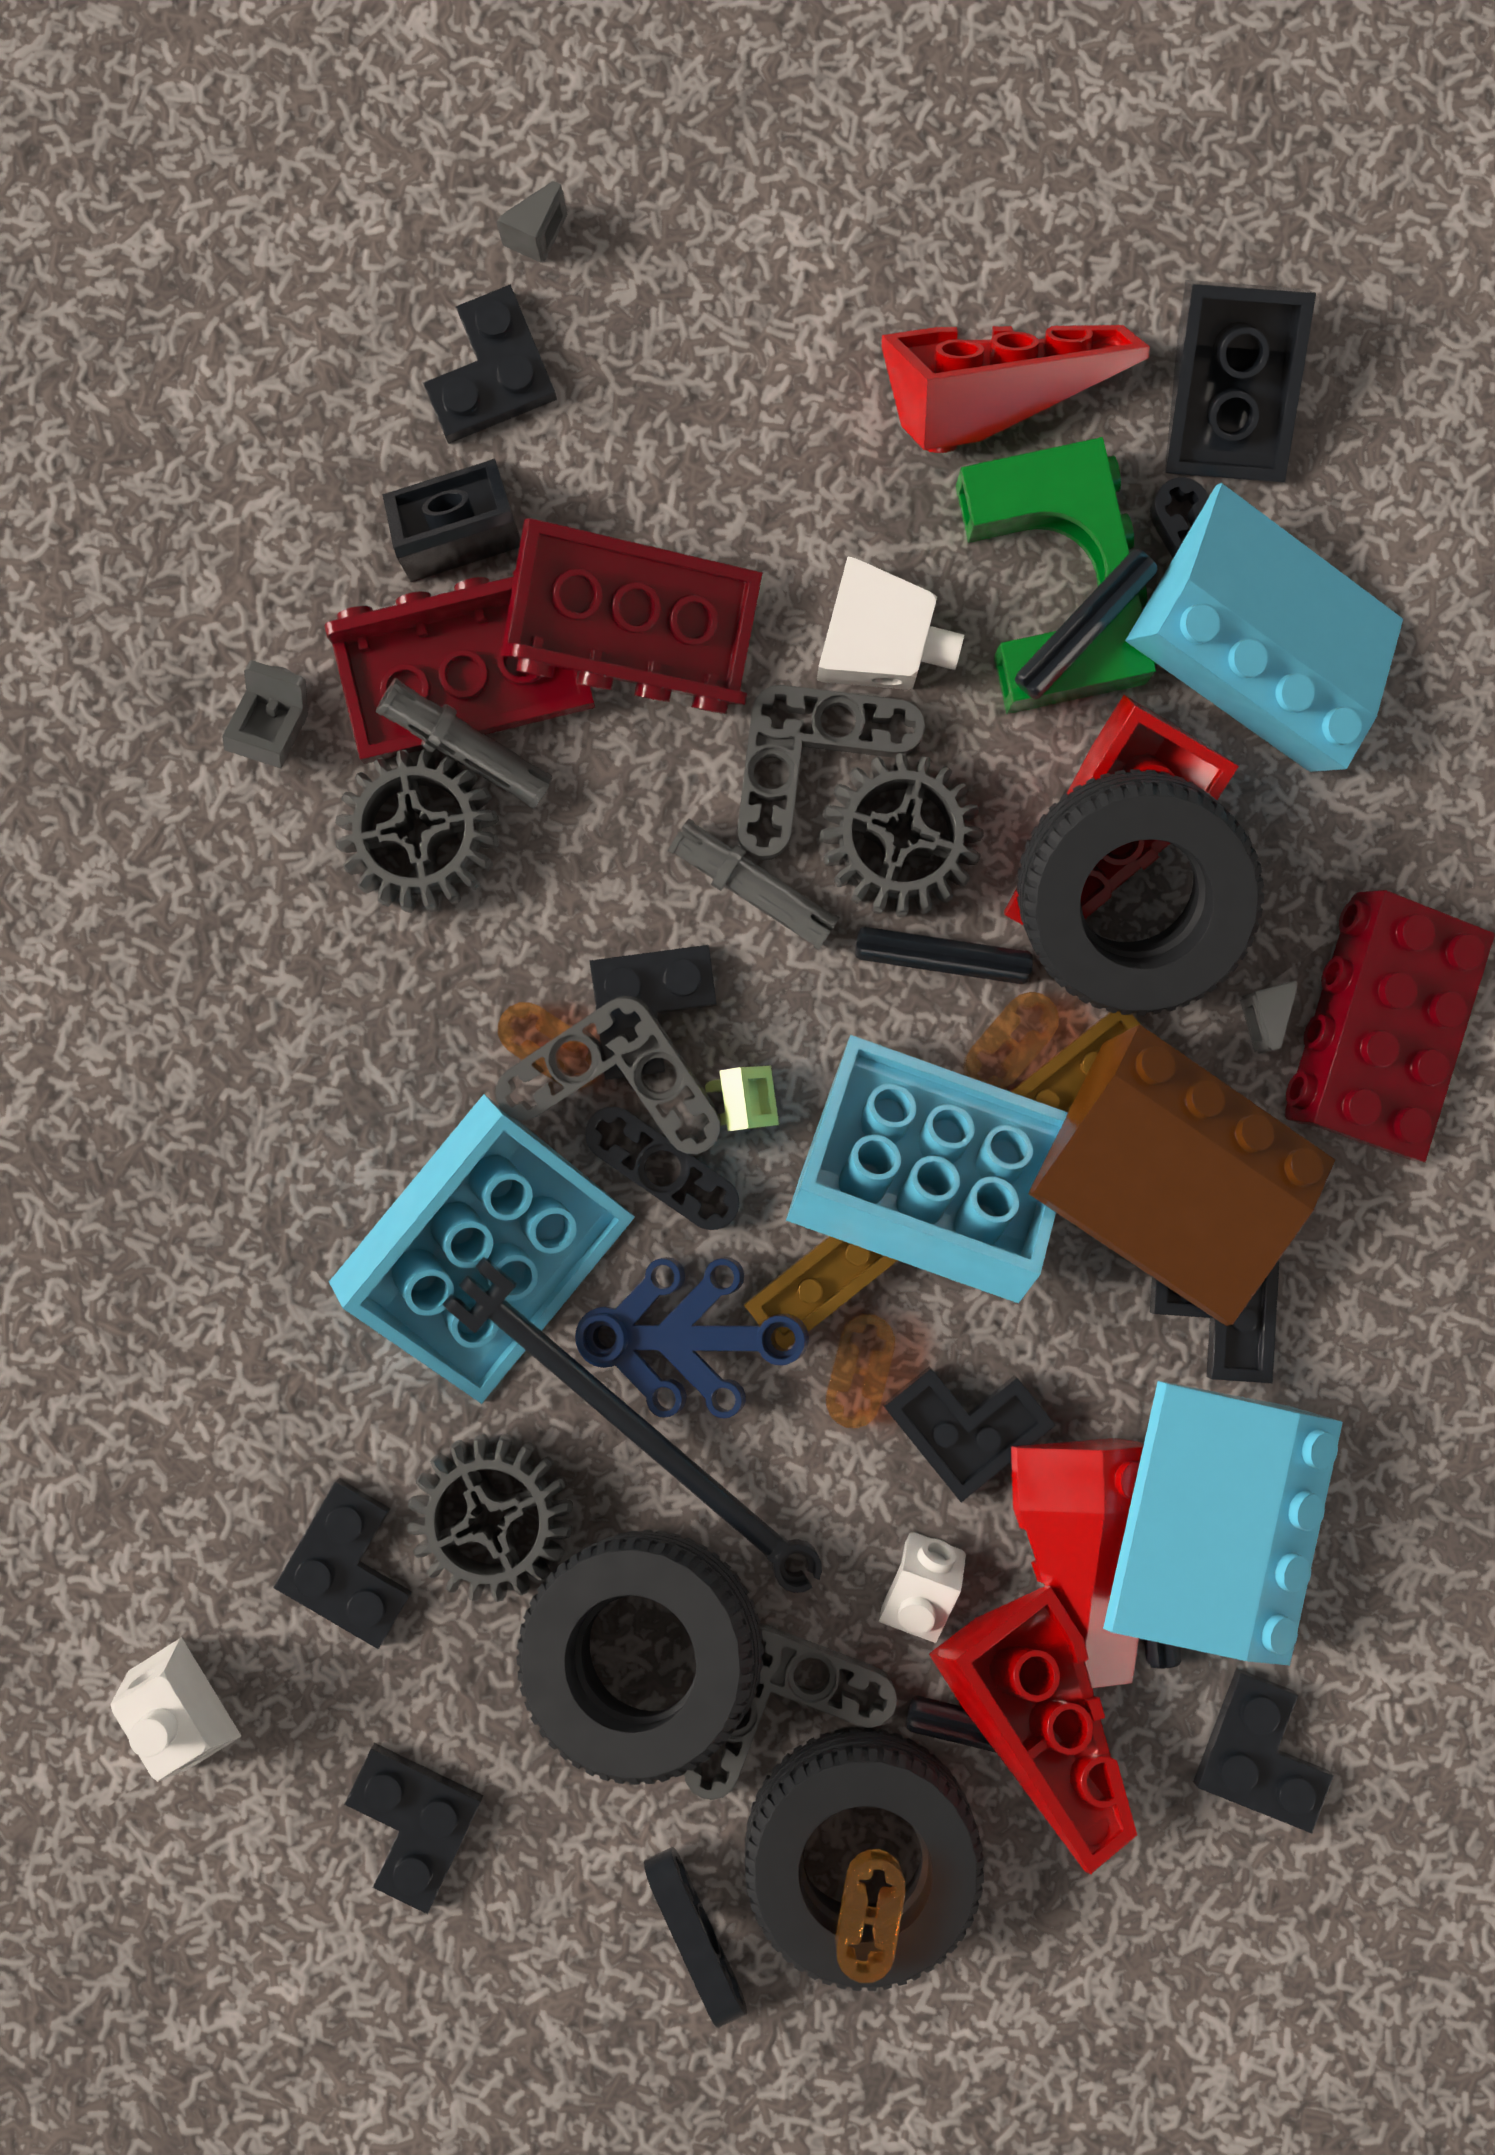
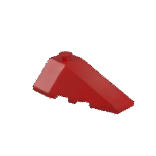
M1124 325L1051 326L1045 332V339H1038L1029 333L1015 332L1012 326H993L992 338L984 340L957 339V327H934L882 335L881 346L901 427L923 450L934 453H947L954 451L957 445L980 442L1148 359L1150 346Z
M1123 695L1091 746L1067 794L1069 795L1073 792L1072 788L1078 785L1083 786L1087 784L1086 781L1095 778V780L1101 778L1100 775L1107 773L1112 775L1116 771L1121 770L1130 772L1131 769H1140V771L1155 770L1158 774L1162 771L1169 773L1171 776L1182 777L1187 782L1191 781L1218 800L1239 766L1179 726L1128 696ZM1154 839L1139 840L1124 844L1104 856L1093 868L1083 887L1081 908L1084 918L1086 919L1108 901L1112 896V892L1139 869L1145 870L1159 858L1158 854L1171 843ZM1016 888L1004 910V915L1023 925L1017 901L1019 894Z
M1121 1438L1011 1446L1013 1510L1019 1528L1026 1530L1035 1557L1031 1564L1037 1581L1043 1583L1044 1586H1051L1084 1638L1089 1660L1085 1661L1092 1689L1132 1684L1139 1638L1112 1633L1103 1629L1144 1443Z
M1051 1586L1039 1588L976 1617L929 1653L963 1709L1086 1873L1092 1874L1137 1836L1117 1760L1111 1758L1101 1719L1105 1718L1100 1697L1094 1696L1085 1661L1089 1660L1084 1638Z

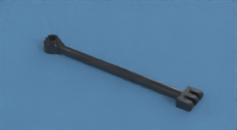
M483 1257L475 1266L482 1276L493 1283L488 1290L468 1275L459 1284L462 1290L476 1301V1304L471 1309L460 1298L452 1294L444 1301V1307L474 1333L489 1318L766 1555L767 1559L772 1562V1569L779 1585L786 1591L800 1593L813 1588L802 1570L791 1572L785 1568L786 1559L794 1553L803 1554L806 1557V1570L812 1573L814 1578L820 1580L822 1573L821 1560L810 1543L800 1539L787 1540L781 1534L779 1535L508 1303L505 1298L516 1287L517 1283L490 1260Z

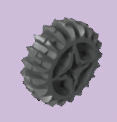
M427 749L422 750L417 766H413L409 753L406 750H401L397 752L396 757L398 768L392 770L383 758H378L374 761L375 768L380 774L377 779L372 781L363 772H359L356 775L357 783L365 789L360 797L352 792H345L343 794L342 801L355 809L353 815H337L335 823L342 829L352 831V834L336 840V847L341 852H357L347 859L343 867L350 875L364 872L358 883V888L364 893L372 892L380 886L377 900L382 905L390 906L400 892V905L403 911L412 913L416 908L418 895H422L425 908L429 912H435L439 906L437 892L443 891L445 897L455 905L461 901L460 894L454 887L457 882L462 880L472 890H476L480 886L477 878L469 872L473 864L483 870H491L493 862L486 855L479 853L480 847L491 849L498 847L500 840L497 835L482 831V828L495 825L499 822V817L494 810H479L492 797L485 787L470 791L477 780L476 774L471 769L464 770L455 777L458 763L448 755L435 770L434 754ZM419 786H432L448 792L458 800L463 813L449 815L447 811L431 812L427 810L425 800L420 795ZM401 791L398 793L399 808L396 814L390 820L376 824V830H372L374 819L381 806L392 795ZM415 812L427 827L432 823L434 824V826H431V829L422 832V842L419 843L420 850L415 847L416 844L407 835L405 836V833L414 829L413 820H416ZM464 832L462 844L455 857L444 868L435 873L438 848L445 841L458 838V833ZM386 847L389 851H407L410 863L415 866L417 878L401 877L386 871L376 858L374 849Z
M898 753L894 761V771L888 772L885 761L880 756L875 757L871 762L873 779H870L862 769L855 767L850 772V778L857 791L855 792L846 785L837 784L833 795L845 808L827 805L823 812L825 819L839 825V827H829L820 832L821 842L839 844V848L830 850L824 855L823 861L826 866H835L843 862L846 866L836 875L834 883L837 887H842L854 878L859 885L855 888L851 900L856 904H859L864 899L868 890L877 894L872 909L876 914L883 912L887 898L896 899L895 911L897 917H906L908 914L909 898H915L917 907L922 914L929 913L932 909V900L929 894L931 891L943 903H948L954 895L946 879L964 887L970 880V876L958 863L976 865L981 857L980 853L975 849L964 846V843L981 841L984 836L982 828L964 825L965 822L973 820L980 813L977 804L963 807L958 805V802L969 792V787L966 783H962L949 791L945 784L948 782L952 770L947 766L939 771L936 779L926 775L931 761L926 756L920 758L916 771L907 770L908 759L906 754ZM906 790L901 806L894 812L883 814L872 811L871 815L858 812L869 799L882 792ZM923 796L931 800L944 815L949 828L950 841L940 838V832L930 829L922 821L920 811ZM907 809H910L911 815L908 821V825H910L909 835L917 839V843L913 845L908 840L905 848H901L896 862H893L892 855L895 849L893 845L894 835L887 832L886 828L890 825L895 830L898 822L903 821ZM852 830L864 833V838L877 843L881 848L883 864L879 875L872 872L858 856L852 839ZM931 855L946 859L938 870L923 879L911 882H897L903 862L910 857L923 856L930 858Z
M485 1433L478 1434L475 1437L473 1455L462 1440L454 1442L451 1445V1454L455 1464L441 1453L434 1456L430 1462L439 1477L423 1472L416 1480L419 1488L430 1496H413L408 1502L409 1509L425 1514V1517L417 1518L407 1525L409 1534H426L427 1536L426 1540L414 1548L413 1552L416 1558L425 1557L433 1552L437 1560L427 1570L429 1577L435 1578L444 1568L453 1574L446 1585V1590L450 1593H455L463 1580L471 1582L468 1593L469 1599L472 1601L480 1599L485 1584H490L491 1593L496 1602L503 1601L507 1595L508 1580L519 1595L526 1594L530 1589V1582L526 1571L535 1579L543 1582L549 1576L550 1570L542 1557L550 1561L560 1562L565 1553V1550L551 1538L567 1539L572 1534L573 1527L566 1522L555 1520V1517L571 1513L573 1502L567 1499L553 1501L552 1497L566 1487L567 1481L565 1477H556L546 1483L542 1476L549 1471L554 1461L547 1456L535 1468L530 1465L527 1460L535 1448L534 1444L526 1442L517 1456L509 1454L512 1437L508 1434H503L499 1438L496 1452H490V1442ZM493 1469L508 1473L521 1481L527 1489L524 1491L521 1489L510 1494L501 1493L494 1489L488 1477H482L480 1470ZM461 1476L467 1488L463 1493L468 1506L467 1515L458 1519L455 1524L445 1528L443 1521L445 1496L453 1481ZM480 1502L485 1504L490 1512L499 1509L504 1511L510 1508L497 1525L502 1529L501 1532L495 1530L491 1523L483 1525L478 1523L470 1527L484 1510V1508L478 1505ZM537 1506L539 1530L536 1542L525 1554L519 1556L514 1545L517 1539L513 1531V1521L524 1515L526 1510ZM471 1541L479 1542L487 1547L493 1559L499 1558L501 1564H487L475 1561L460 1552L454 1545L457 1544L459 1546Z

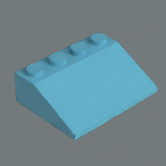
M1220 483L1213 489L1125 641L1310 772L1343 770L1348 768L1377 717L1403 618L1223 483Z
M850 1035L805 1160L786 1221L1019 1304L1041 1274L1056 1215L1055 1211L1028 1193L1068 1112Z
M483 1094L331 1278L329 1283L344 1310L482 1404L526 1350L489 1318L474 1333L444 1307V1301L452 1294L460 1298L470 1309L476 1304V1301L462 1290L459 1284L468 1275L483 1288L489 1289L493 1283L482 1276L475 1267L485 1257L517 1283L505 1300L542 1331L635 1216L518 1120L509 1117L499 1108V1105Z
M1158 1381L1103 1629L1112 1633L1248 1662L1290 1666L1294 1645L1298 1637L1300 1617L1307 1585L1311 1577L1313 1557L1320 1525L1324 1517L1325 1502L1334 1461L1338 1452V1442L1343 1422L1287 1405Z

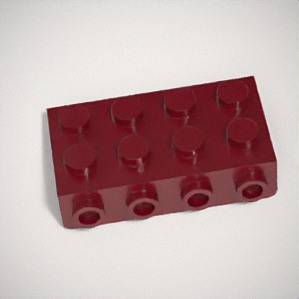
M527 518L524 519L500 656L518 659L516 671L553 678L555 667L577 672V684L612 690L613 681L619 680L636 684L634 696L670 703L671 693L676 692L693 696L692 708L727 714L728 704H746L748 693L742 692L740 689L763 572Z
M515 570L513 571V577L492 582L486 577L469 578L458 582L454 586L455 591L431 596V593L426 591L408 593L398 597L395 600L396 605L373 610L370 606L350 607L340 611L337 614L336 620L329 621L324 625L327 638L333 646L359 758L363 764L372 763L378 758L388 759L396 757L397 752L401 750L413 753L426 749L421 746L422 739L413 735L399 724L376 713L379 702L395 678L437 705L443 707L445 704H448L456 709V716L484 734L495 733L596 708L591 687L576 683V671L555 667L553 678L542 677L516 671L518 659L500 656Z
M1387 890L1357 892L1346 904L1339 918L1340 934L1332 959L1327 963L1322 973L1321 985L1323 989L1315 1015L1310 1019L1305 1028L1303 1038L1305 1047L1297 1073L1290 1080L1286 1090L1287 1105L1285 1117L1287 1120L1299 1124L1313 1125L1412 1161L1426 1163L1495 933Z

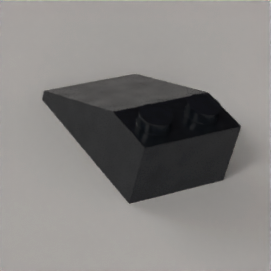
M1185 280L1177 337L1165 473L1285 482L1316 299L1315 292L1303 288Z

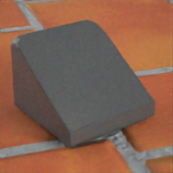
M555 181L550 182L499 217L496 223L502 244L505 247L540 263L542 260H546L568 215L561 184Z
M1297 980L1242 996L1240 1003L1254 1052L1257 1051L1260 1054L1282 1047L1297 991Z

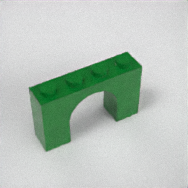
M1103 437L964 466L960 469L955 487L968 543L1034 529L1060 533L1076 542L1088 555L1096 573L1097 587L1129 554V550L1134 548V531L1128 513L1120 514L1116 492H1119L1121 489L1118 461L1114 455L1107 456ZM1146 585L1038 699H1033L1025 694L1016 684L1015 677L1018 671L1056 631L1000 643L994 655V661L1006 714L1145 685L1156 672L1155 665L1158 664L1125 640L1142 613V608L1147 604Z

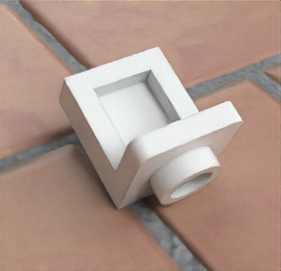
M910 1532L905 1542L902 1563L881 1607L879 1622L936 1643L961 1593L966 1553L940 1539L929 1538L915 1532Z

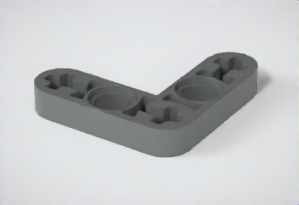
M773 685L762 690L755 698L751 713L738 819V841L741 847L747 851L746 853L750 857L758 860H772L780 856L788 847L792 831L802 747L895 758L898 753H905L907 756L919 746L925 730L924 717L920 710L911 702L895 698L788 685ZM775 700L786 701L788 712L805 715L804 702L816 703L811 717L812 734L801 733L804 720L786 719L783 729L772 728L771 718L761 715L762 711L772 709ZM840 706L852 713L855 719V727L850 734L836 738L828 735L823 730L821 717L827 709ZM864 709L875 710L872 723L889 724L893 714L903 715L904 725L913 728L914 734H904L902 742L896 744L890 742V732L872 729L870 733L871 742L862 741L860 738L865 725ZM766 758L780 759L789 770L788 780L777 789L762 787L754 777L756 766ZM750 796L767 802L787 801L786 809L773 805L772 828L781 830L782 834L780 838H771L768 847L762 848L757 846L756 836L747 834L748 826H758L762 804L749 805Z
M620 996L609 1001L509 1068L499 1078L495 1088L496 1101L504 1113L516 1120H530L539 1116L617 1064L664 1135L677 1150L686 1154H699L707 1151L716 1142L721 1130V1117L716 1106L649 1007L642 1000L632 996ZM620 1008L626 1015L635 1011L641 1018V1021L635 1026L638 1037L630 1040L624 1033L609 1041L606 1046L615 1054L606 1059L599 1041L586 1031L585 1028L591 1023H595L599 1035L615 1023L616 1019L612 1013L613 1010ZM579 1041L589 1048L592 1055V1063L585 1073L572 1075L560 1067L558 1052L564 1043ZM544 1057L550 1075L563 1085L564 1088L559 1092H555L553 1083L550 1081L539 1088L533 1095L537 1105L531 1107L525 1100L515 1104L509 1095L516 1088L512 1079L518 1076L525 1083L541 1074L544 1069L536 1064V1060ZM664 1058L674 1065L677 1072V1080L671 1089L664 1092H656L644 1083L642 1069L648 1060ZM685 1086H688L694 1096L687 1097L683 1101L689 1112L693 1116H699L704 1113L709 1118L703 1129L706 1137L698 1140L693 1134L685 1137L679 1134L678 1129L682 1126L684 1120L675 1105L668 1114H665L659 1104L673 1100L681 1093Z
M759 1623V1628L762 1629V1639L765 1641V1652L771 1655L769 1661H763V1667L760 1672V1684L762 1686L751 1702V1713L748 1719L738 1725L727 1740L741 1742L739 1747L736 1749L726 1742L723 1750L721 1768L728 1773L726 1776L716 1774L712 1782H707L701 1779L702 1768L698 1765L692 1771L687 1770L684 1774L686 1784L694 1794L710 1800L723 1798L732 1791L740 1776L771 1692L853 1724L871 1728L885 1723L895 1711L897 1697L893 1681L886 1672L876 1666L769 1625ZM804 1659H819L828 1667L829 1678L821 1688L807 1690L799 1686L795 1681L794 1671L797 1665ZM840 1669L850 1671L846 1676V1683L857 1689L865 1690L869 1682L878 1683L879 1696L885 1699L882 1705L872 1703L868 1711L859 1709L858 1697L842 1689L841 1701L831 1700L838 1688Z

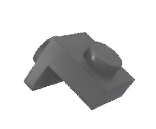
M251 660L244 670L246 692L222 735L224 750L281 769L308 716L306 680L284 667L269 666Z

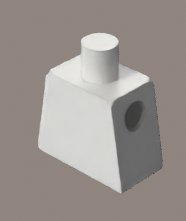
M847 557L819 663L817 681L910 690L913 689L920 662L952 670L956 669L964 634L930 626L937 596L932 592L861 560Z
M182 1637L130 1669L111 1702L112 1712L127 1735L132 1750L139 1755L149 1774L157 1782L189 1770L241 1737V1734Z

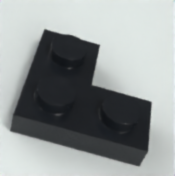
M511 284L456 306L477 361L423 382L448 444L557 400L555 390Z
M709 945L590 960L596 1010L617 997L632 996L642 1000L659 1022V1013L717 1006ZM620 1008L612 1011L616 1019L615 1023L599 1034L601 1048L606 1059L615 1054L606 1046L609 1041L624 1033L630 1040L638 1037L635 1026L641 1021V1018L635 1011L627 1015ZM664 1058L648 1060L642 1069V1076L666 1073ZM617 1064L604 1072L605 1080L626 1078Z
M1280 1261L1275 1264L1234 1324L1225 1326L1152 1277L1150 1313L1210 1318L1207 1378L1212 1380L1273 1384Z
M929 1366L883 1403L884 1408L961 1503L1011 1462V1446L1033 1445L1056 1426L1016 1376L1011 1377L967 1413Z
M336 1480L273 1588L379 1649L412 1593L409 1589L361 1562L391 1508L343 1480Z
M1236 1668L1193 1782L1201 1790L1312 1834L1334 1776L1325 1768L1278 1750L1298 1695L1289 1688Z
M374 1743L344 1804L399 1831L372 1888L428 1914L484 1795Z

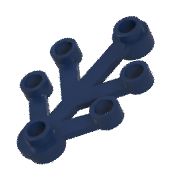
M670 1257L651 1262L646 1269L643 1281L617 1308L607 1306L595 1308L586 1313L579 1321L576 1328L575 1341L581 1356L588 1363L596 1367L607 1368L616 1366L646 1397L649 1410L654 1415L663 1418L673 1416L683 1409L687 1399L685 1388L675 1379L666 1378L662 1380L636 1350H659L706 1399L708 1410L714 1416L726 1419L743 1409L746 1402L745 1391L737 1381L731 1379L723 1380L696 1351H759L767 1362L781 1366L788 1365L799 1359L805 1353L809 1343V1334L805 1324L796 1316L785 1313L768 1318L761 1326L694 1325L722 1295L731 1294L742 1286L744 1270L738 1261L729 1257L712 1261L705 1270L704 1279L660 1325L635 1324L660 1295L674 1293L684 1284L685 1270L682 1264ZM661 1265L670 1267L674 1273V1282L670 1287L661 1286L656 1279L657 1269ZM720 1265L728 1266L733 1272L734 1280L728 1288L720 1286L715 1280V1271ZM603 1325L611 1327L616 1334V1341L612 1347H606L599 1341L598 1332ZM779 1327H787L794 1333L795 1343L791 1349H783L776 1343L775 1333ZM661 1387L669 1388L675 1394L676 1401L673 1408L668 1409L660 1405L657 1394ZM720 1388H727L733 1392L735 1405L732 1409H724L717 1403L716 1394Z

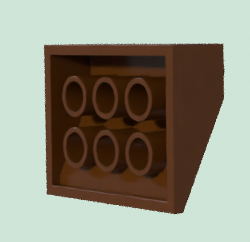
M1139 1024L1102 1044L1028 1194L1225 1326L1234 1324L1314 1211L1335 1159Z

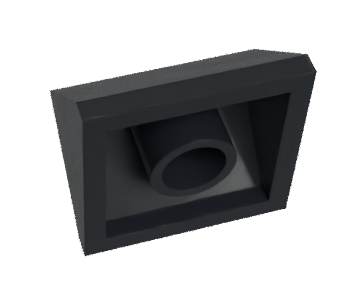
M495 459L382 494L393 549L410 582L520 547L521 537Z

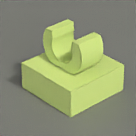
M771 1066L739 1067L721 1070L720 1079L712 1080L705 1085L706 1092L723 1093L725 1112L719 1115L721 1117V1126L727 1125L728 1131L779 1125Z

